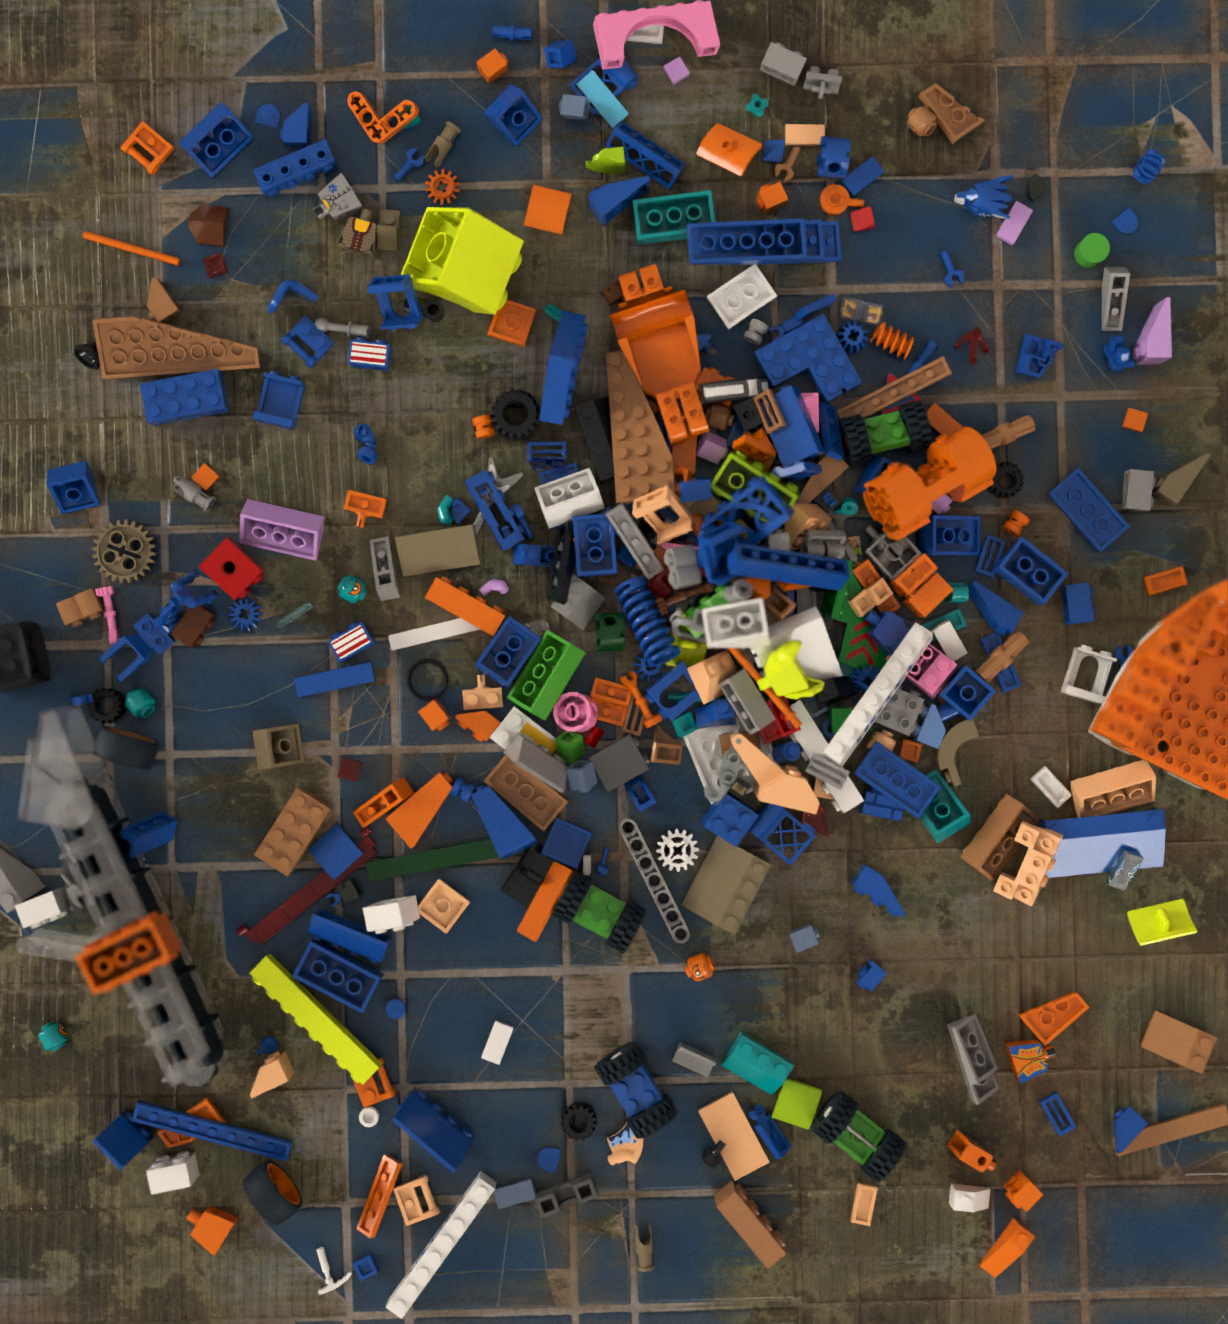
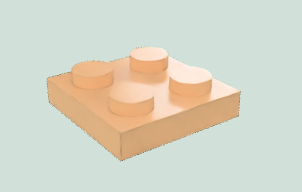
M439 878L418 905L420 915L447 934L471 901Z

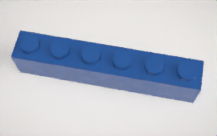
M736 543L727 556L729 574L839 591L850 578L847 560Z

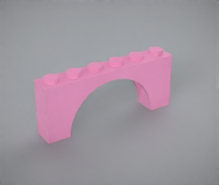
M698 0L689 4L677 3L673 6L660 5L650 9L639 8L635 11L621 10L612 14L601 13L595 16L593 23L603 70L622 67L625 58L624 44L627 39L637 30L651 25L668 26L681 32L692 43L698 57L716 55L720 47L711 1Z

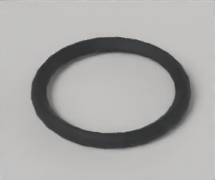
M432 659L419 660L411 666L407 674L408 689L415 697L421 700H433L440 697L448 685L447 671L439 662ZM420 664H434L443 673V687L433 696H422L411 685L412 672Z

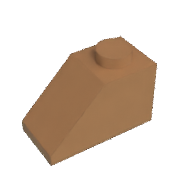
M156 277L152 278L147 307L150 310L148 315L154 321L168 324L181 315L182 312L161 281Z

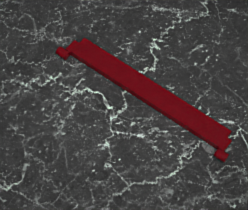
M367 826L360 832L364 839L357 846L363 851V854L335 880L324 870L250 930L244 924L236 930L239 936L245 934L252 943L256 940L260 945H263L377 854L373 849L376 843L369 836L372 830Z

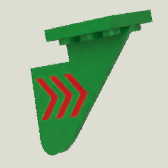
M847 560L850 578L840 591L825 590L820 615L824 619L846 623L838 654V662L860 670L863 669V665L866 668L873 665V669H876L878 666L880 667L878 672H880L887 663L885 659L888 655H885L867 634L871 623L864 619L865 615L858 618L847 602L862 591L853 573V561Z

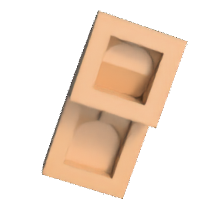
M882 577L847 602L859 618L876 605L884 602L893 592Z

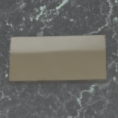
M473 524L395 537L403 577L481 564L476 529Z

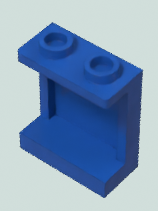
M270 371V374L264 372L263 377L265 380L258 409L254 411L253 419L257 422L295 430L305 384L301 381V378L289 375V378H286L276 371Z

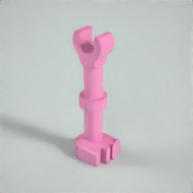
M109 586L95 589L97 596L103 597L105 606L104 617L107 618L109 628V643L114 645L120 639V635L116 627L115 616L117 615L116 611L113 610L111 595L114 594V588Z

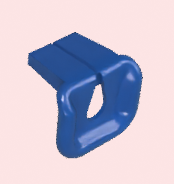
M290 279L282 282L267 307V313L273 314L276 311L287 289L313 304L319 296L298 281Z

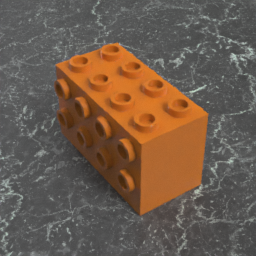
M156 911L139 921L132 922L126 927L108 934L102 939L99 938L83 947L84 951L75 956L93 994H96L103 990L106 993L121 983L125 984L135 979L141 973L144 975L160 964L162 966L169 963L178 956L177 952L183 948L166 913L158 914Z

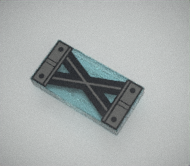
M308 601L277 621V625L280 629H285L315 610L316 606L313 602Z
M1124 849L1106 883L1109 886L1125 891L1144 858L1137 853Z

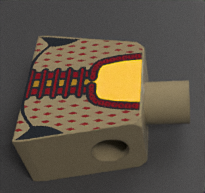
M362 209L359 219L349 217L337 242L339 250L373 260L376 259L377 224L371 222L372 211Z

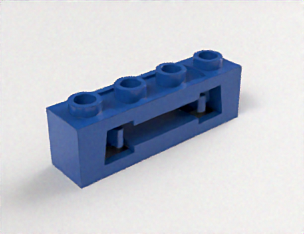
M485 469L467 479L464 483L500 548L504 551L524 540L523 535L525 532L520 524L516 525L513 519L515 514L510 506L506 507L503 501L506 498L501 489H496L494 485L496 480L491 471L487 473ZM484 483L487 484L491 491L490 496L504 521L508 522L512 529V532H510L507 525L500 528L505 538H502L497 529L499 525L484 498H480L474 487L478 488L482 496L488 493Z

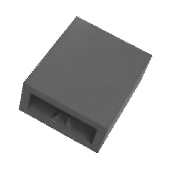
M628 734L588 757L590 761H593L594 769L607 792L612 791L649 769L647 765L650 764V761L645 753L641 755L638 747L641 745L635 736L631 737Z

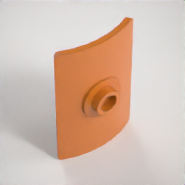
M717 123L706 134L696 154L742 176L753 156L762 148V143Z

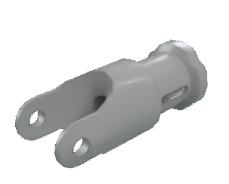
M181 476L174 477L173 481L176 484H173L172 489L192 504L196 503L205 512H208L213 507L216 501L214 496L210 497L205 494L200 487Z

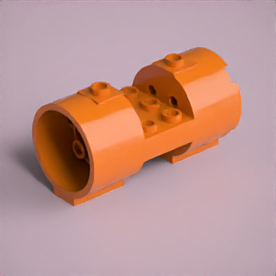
M965 426L950 435H940L927 449L928 463L919 466L918 471L915 472L907 464L895 462L888 465V469L881 472V475L864 485L866 491L863 492L865 505L873 520H878L884 526L882 530L889 539L899 541L931 522L929 516L932 513V501L944 494L950 495L952 501L963 503L994 484L992 479L996 475L995 458L985 439L976 430Z

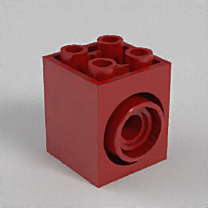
M231 537L226 538L199 566L234 600L244 598L251 591L249 586L252 583L254 585L258 584L265 576L263 574L265 569ZM228 562L234 563V572H230L227 569Z

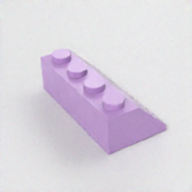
M247 499L240 513V544L317 561L324 532V516Z

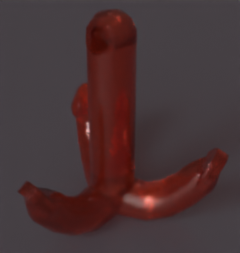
M975 327L972 332L962 335L955 344V349H958L965 341L970 339V365L977 363L978 342L984 353L989 352V347L978 327Z

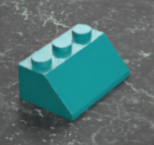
M740 1031L721 1063L723 1067L770 1095H773L780 1088L794 1067L790 1059L743 1031Z

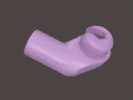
M491 579L479 590L485 597L493 590L506 594L509 591V586L504 580Z

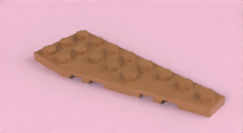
M137 316L93 319L102 379L194 373L214 369L222 371L261 367L258 346Z
M622 350L606 353L616 503L618 505L622 502L623 504L633 503L635 499L666 485L676 495L674 458L643 388Z

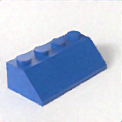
M318 909L313 913L308 929V934L312 935L311 938L317 941L326 940L330 942L332 947L341 949V947L346 948L350 954L355 956L360 954L366 956L367 960L372 963L384 960L392 940L390 936L382 933L375 934V931L367 932L365 926L322 909Z

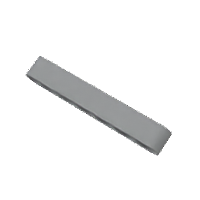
M629 817L624 818L619 824V829L672 938L677 943H685L688 941L690 933L635 820ZM625 822H631L634 825L631 832L623 830L622 826ZM634 840H640L642 847L635 850L631 847V843ZM644 857L651 860L650 866L642 867L640 865L641 859ZM652 875H657L660 881L658 884L652 885L649 883V878ZM661 893H666L669 896L668 900L664 903L659 902L657 899ZM675 911L677 913L676 919H667V913ZM680 928L686 931L685 936L682 938H678L675 935L676 930Z

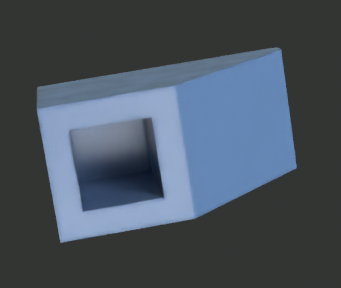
M928 703L922 715H920L922 719L913 733L915 735L913 740L939 749L946 729L936 706Z

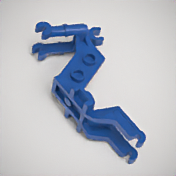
M196 569L191 571L186 577H181L171 584L174 597L168 600L170 603L160 610L161 613L156 619L150 613H147L133 626L140 634L121 637L100 656L99 661L105 664L108 659L112 658L127 644L137 653V659L117 676L116 679L120 683L124 682L125 678L131 676L140 666L148 662L154 650L159 655H162L165 650L176 642L170 634L181 620L178 616L181 604L191 609L202 606L206 602L211 604L212 600L219 596L215 590H212L210 593L197 598L185 586L189 583L191 584L195 578L200 576Z

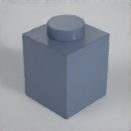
M563 94L562 100L559 102L560 115L566 119L588 121L591 101L584 96Z
M576 760L566 768L571 790L582 793L588 792L598 783L593 761Z
M810 923L788 931L797 953L819 944L817 940L820 938L816 926L812 928Z

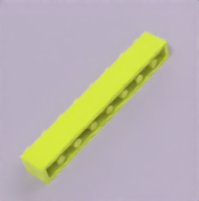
M271 954L265 956L250 972L253 976L252 980L258 986L262 985L267 990L266 994L271 999H276L281 1004L280 1008L285 1013H290L295 1018V1023L301 1028L304 1027L309 1032L308 1035L312 1040H318L323 1045L322 1049L328 1055H333L337 1059V1064L342 1069H347L351 1073V1078L356 1083L363 1085L382 1066V1063L297 979L293 978L292 974Z

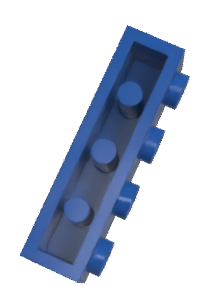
M326 139L255 168L253 172L265 197H273L278 195L283 189L295 188L298 186V183L311 181L316 178V175L321 173H330L338 166Z

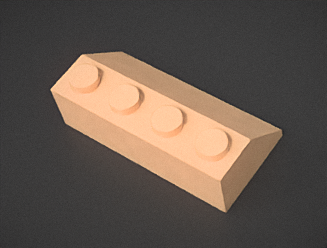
M1145 760L1135 761L1131 764L1071 781L1072 800L1078 818L1109 815L1155 801L1156 775Z

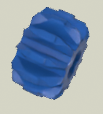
M1154 149L1146 151L1133 170V177L1145 185L1151 183L1163 168L1165 157Z
M854 320L852 325L849 321H846L845 326H839L841 332L836 333L837 338H841L839 342L843 344V349L848 348V354H851L853 350L856 354L859 353L860 348L865 349L866 347L864 342L869 341V338L864 336L869 331H862L864 324L862 323L858 327L857 320ZM851 333L852 336H856V339L854 341L848 338Z
M636 656V659L640 660L641 663H634L633 666H640L641 669L636 670L635 673L643 672L640 677L641 680L648 675L647 681L651 682V675H653L654 679L658 681L657 672L664 676L665 673L660 668H667V665L655 666L653 671L652 669L648 671L646 670L647 665L645 662L647 660L645 657Z

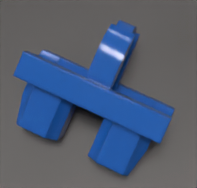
M1122 336L1111 337L1110 343L1103 347L1109 359L1111 370L1120 371L1126 367L1134 368L1135 362L1130 355L1129 348H1126Z

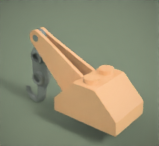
M735 732L731 735L732 747L725 752L719 771L720 791L717 795H711L708 792V786H705L704 795L708 800L717 802L725 797L729 788L737 779L743 760L755 778L752 791L759 801L817 814L819 801L807 780L796 766L786 764V766L778 765L743 736L742 733Z

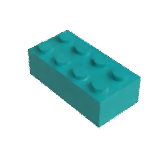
M711 190L632 200L637 245L687 239V223L715 222Z

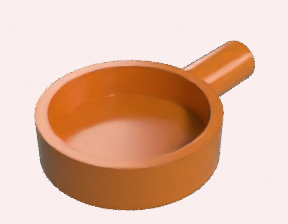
M833 184L827 186L822 191L819 204L826 214L837 216L842 214L848 206L863 208L864 200L850 198L848 191L843 186Z

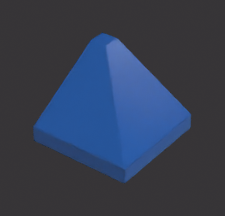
M785 140L764 141L762 161L782 163Z

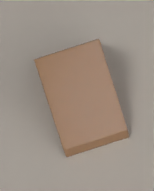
M772 585L770 596L763 600L764 606L779 621L783 620L797 606Z

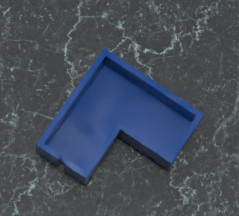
M562 311L549 354L540 421L563 425L564 418L569 417L574 397L573 391L576 385L575 378L582 352L584 351L585 336L588 329V324H585L586 315Z
M824 313L760 348L753 354V358L763 376L768 377L769 387L772 390L806 371L821 400L830 403L842 394L844 395L857 388L862 383Z

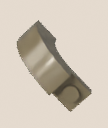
M967 718L962 719L946 729L939 749H935L936 769H945L946 772H943L946 783H950V786L955 787L962 784L955 765L956 750L965 741L979 737L973 718L971 721Z

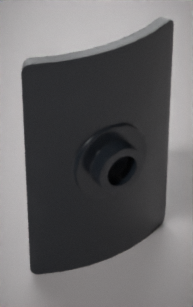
M535 844L526 850L501 888L502 892L527 909L552 863L556 861L542 855L543 847L539 844Z

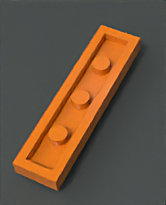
M389 1154L383 1155L356 1228L369 1238H375L402 1166V1162Z

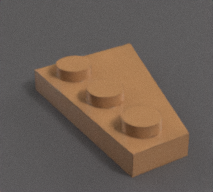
M936 83L918 96L925 107L936 115V122L952 144L985 121L980 116L976 117L970 112L971 109L967 106L963 107L956 102L951 94Z

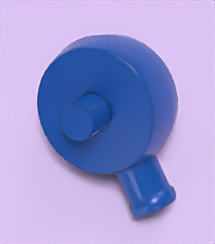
M272 1036L262 1038L257 1053L262 1055V1053L271 1054L276 1052L279 1046L278 1040Z

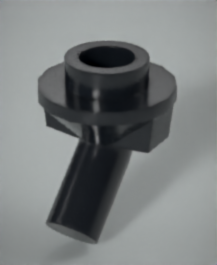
M719 1140L714 1148L708 1147L703 1151L702 1159L706 1165L715 1167L720 1163L722 1159L720 1152L726 1146L722 1140Z

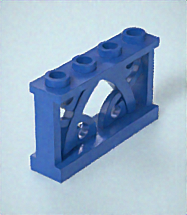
M764 475L759 478L755 476L747 483V488L744 490L740 488L733 493V498L729 502L724 500L720 503L715 513L710 511L702 518L704 522L700 528L703 529L710 524L714 525L716 520H722L723 525L728 522L735 523L738 509L757 510L755 525L758 530L754 531L749 527L742 526L743 531L747 533V537L742 538L741 533L736 535L738 543L754 546L789 520L795 511L790 505L788 506L765 479ZM756 489H761L766 493L767 498L764 504L760 503L762 499L761 493L758 498L753 496V492ZM771 500L779 508V510L781 511L780 513L774 508L768 506ZM727 510H729L728 516L724 515ZM762 512L765 513L762 517L767 518L765 523L759 519Z

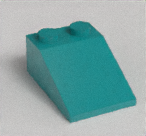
M935 769L926 776L940 785L941 788L920 819L938 844L971 822L970 814L938 770Z

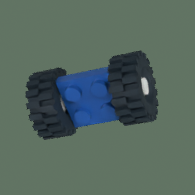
M632 1041L607 1054L594 1067L604 1085H610L628 1116L626 1122L637 1139H642L668 1125L679 1112L668 1094H661L643 1064L647 1060L637 1041Z

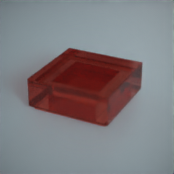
M221 252L202 258L209 278L228 273Z
M342 758L337 777L357 782L362 762Z

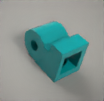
M948 583L953 588V591L946 597V603H964L968 601L969 589L967 584Z

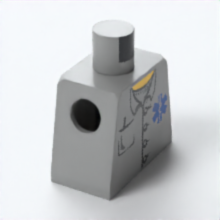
M341 173L318 193L323 203L313 210L319 219L330 213L333 220L337 222L360 213L364 208Z

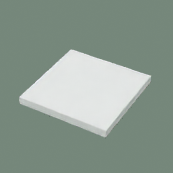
M736 713V725L700 728L683 737L703 787L708 786V792L711 795H717L720 791L719 771L724 755L721 753L719 735L747 731ZM758 731L760 750L774 761L771 742L765 745ZM742 760L738 777L751 785L745 793L747 794L752 792L755 778Z

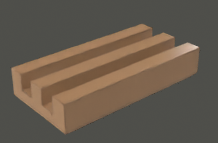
M768 389L752 398L767 434L787 426L772 389ZM766 395H768V398H769V400H770V402H771V405H772V407H773V409H774V412H775V414H776V416H777V419H778L779 423L777 422V420H776V418H775V415H774V413H773V411H772V408H771V406H770V404H769V401H768ZM761 398L766 407L767 413L772 421V427L770 426V423L759 400Z
M632 694L621 732L641 736L643 722L645 721L643 713L638 731H634L640 709L639 706L635 708L630 730L626 729L634 701Z

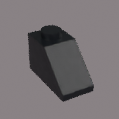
M850 676L832 677L823 681L825 683L823 690L814 696L821 709L857 695Z

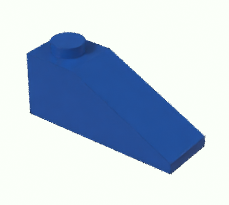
M975 580L968 585L969 596L988 625L999 635L1006 637L1012 633L1024 612Z

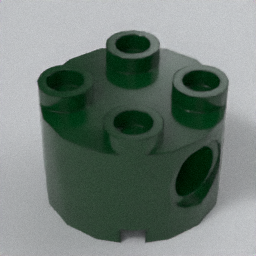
M624 612L596 613V624H600L596 625V651H624Z

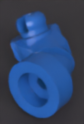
M359 424L354 429V436L365 446L360 447L357 457L364 463L373 465L378 458L376 438L368 424Z

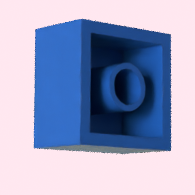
M727 792L722 800L713 802L701 819V822L705 828L737 847L759 814L753 807Z

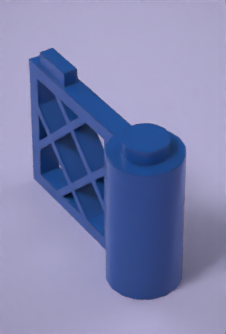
M600 57L569 84L577 96L585 94L579 92L575 87L576 84L598 66L602 69ZM624 59L622 67L603 70V79L601 81L604 84L614 83L618 89L612 94L617 97L624 90L633 89L638 84L639 76ZM590 105L589 111L594 116L596 114L601 116L599 111L596 108L593 109V107Z
M765 803L759 810V816L749 829L751 833L790 866L816 837L813 834L815 829L807 822L803 825L785 810L783 806ZM786 816L792 820L793 829L782 830L781 822ZM795 823L800 827V829H796ZM796 831H805L810 836L805 842L797 843ZM782 832H793L794 843L783 844ZM771 833H779L780 844L772 845L766 839ZM783 846H794L795 854L790 860L784 855Z

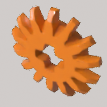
M441 169V174H438L436 170L434 171L435 177L428 176L431 182L426 181L425 184L429 185L430 188H426L425 192H431L428 198L435 197L434 203L441 199L440 204L443 205L444 199H446L448 204H450L449 197L456 199L457 197L453 193L460 192L459 189H455L456 186L460 185V182L454 183L457 176L455 175L451 178V171L446 175L444 169ZM443 182L444 185H448L446 192L437 190L440 187L439 183Z

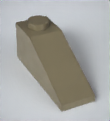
M1208 453L1201 455L1169 474L1159 477L1152 493L1170 506L1177 505L1211 455Z

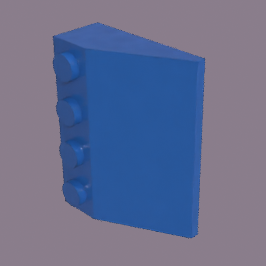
M414 1087L399 1104L392 1121L454 1173L473 1143V1134L465 1127L462 1129L452 1115L449 1114L447 1116L438 1103H432L427 1099L428 1096L423 1090H417Z

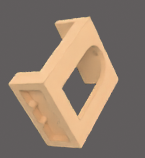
M668 485L633 501L632 514L636 519L644 517L657 533L658 545L692 530L693 516ZM670 504L678 514L679 519L673 523H666L654 511Z

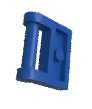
M306 316L281 340L285 346L288 345L305 360L309 368L314 367L335 344ZM297 335L316 352L313 356L293 340Z
M804 460L793 462V466L787 468L775 467L772 472L781 479L788 478L791 481H798L822 473L821 465L813 464L812 461L804 462Z

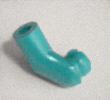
M448 495L444 497L437 509L439 521L442 524L445 523V525H450L453 522L449 508L454 499Z

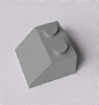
M573 574L567 603L563 605L554 601L551 608L584 630L606 598Z

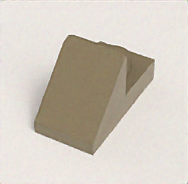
M380 209L379 225H377L378 250L398 252L400 211Z

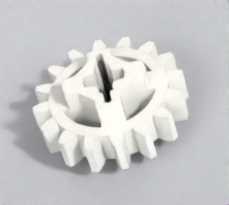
M675 828V833L668 830L667 837L663 834L661 835L663 842H657L661 848L656 849V852L661 853L657 858L658 860H664L662 866L668 864L670 871L673 867H676L677 872H679L680 867L687 870L688 863L692 866L694 865L692 858H698L694 852L699 851V848L694 847L697 840L691 841L692 834L686 836L685 829L682 833H679L678 828ZM681 837L683 839H681L680 841H673L671 838ZM688 844H690L691 848L690 855L686 853ZM665 845L669 847V853L667 854V856H665L664 853ZM674 846H676V847L682 846V847H681L682 853H681V854H679V853L673 854V853H674L673 847H674ZM675 859L683 860V862L674 863L672 861H674Z

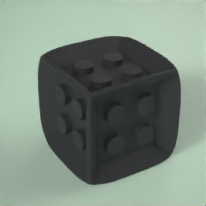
M31 621L1 624L0 692L26 688L50 681V664L44 637L39 625Z

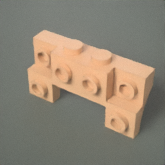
M1023 821L1014 840L1029 848L1018 875L1015 878L1002 872L993 891L1010 900L1015 898L1033 906L1041 887L1044 888L1049 880V877L1046 876L1048 871H1052L1055 866L1056 860L1054 857L1063 835Z

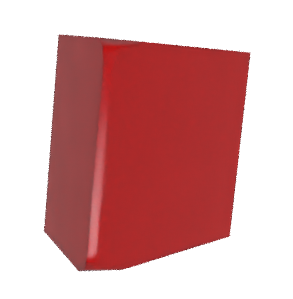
M871 206L850 212L853 232L873 229L875 226Z
M594 726L587 731L576 733L583 736L584 743L595 748L604 731Z

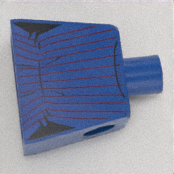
M871 609L864 617V619L871 623L867 634L882 652L888 656L893 655L913 626L912 623L886 610L881 611L878 615Z

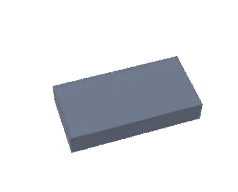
M532 1178L499 1186L494 1190L498 1209L533 1200L536 1194Z

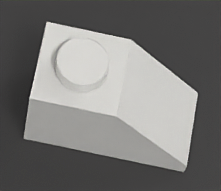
M951 1183L949 1204L953 1210L976 1212L989 1208V1187Z

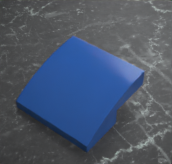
M338 823L332 826L308 848L311 855L333 880L363 854V851L350 838L351 836Z

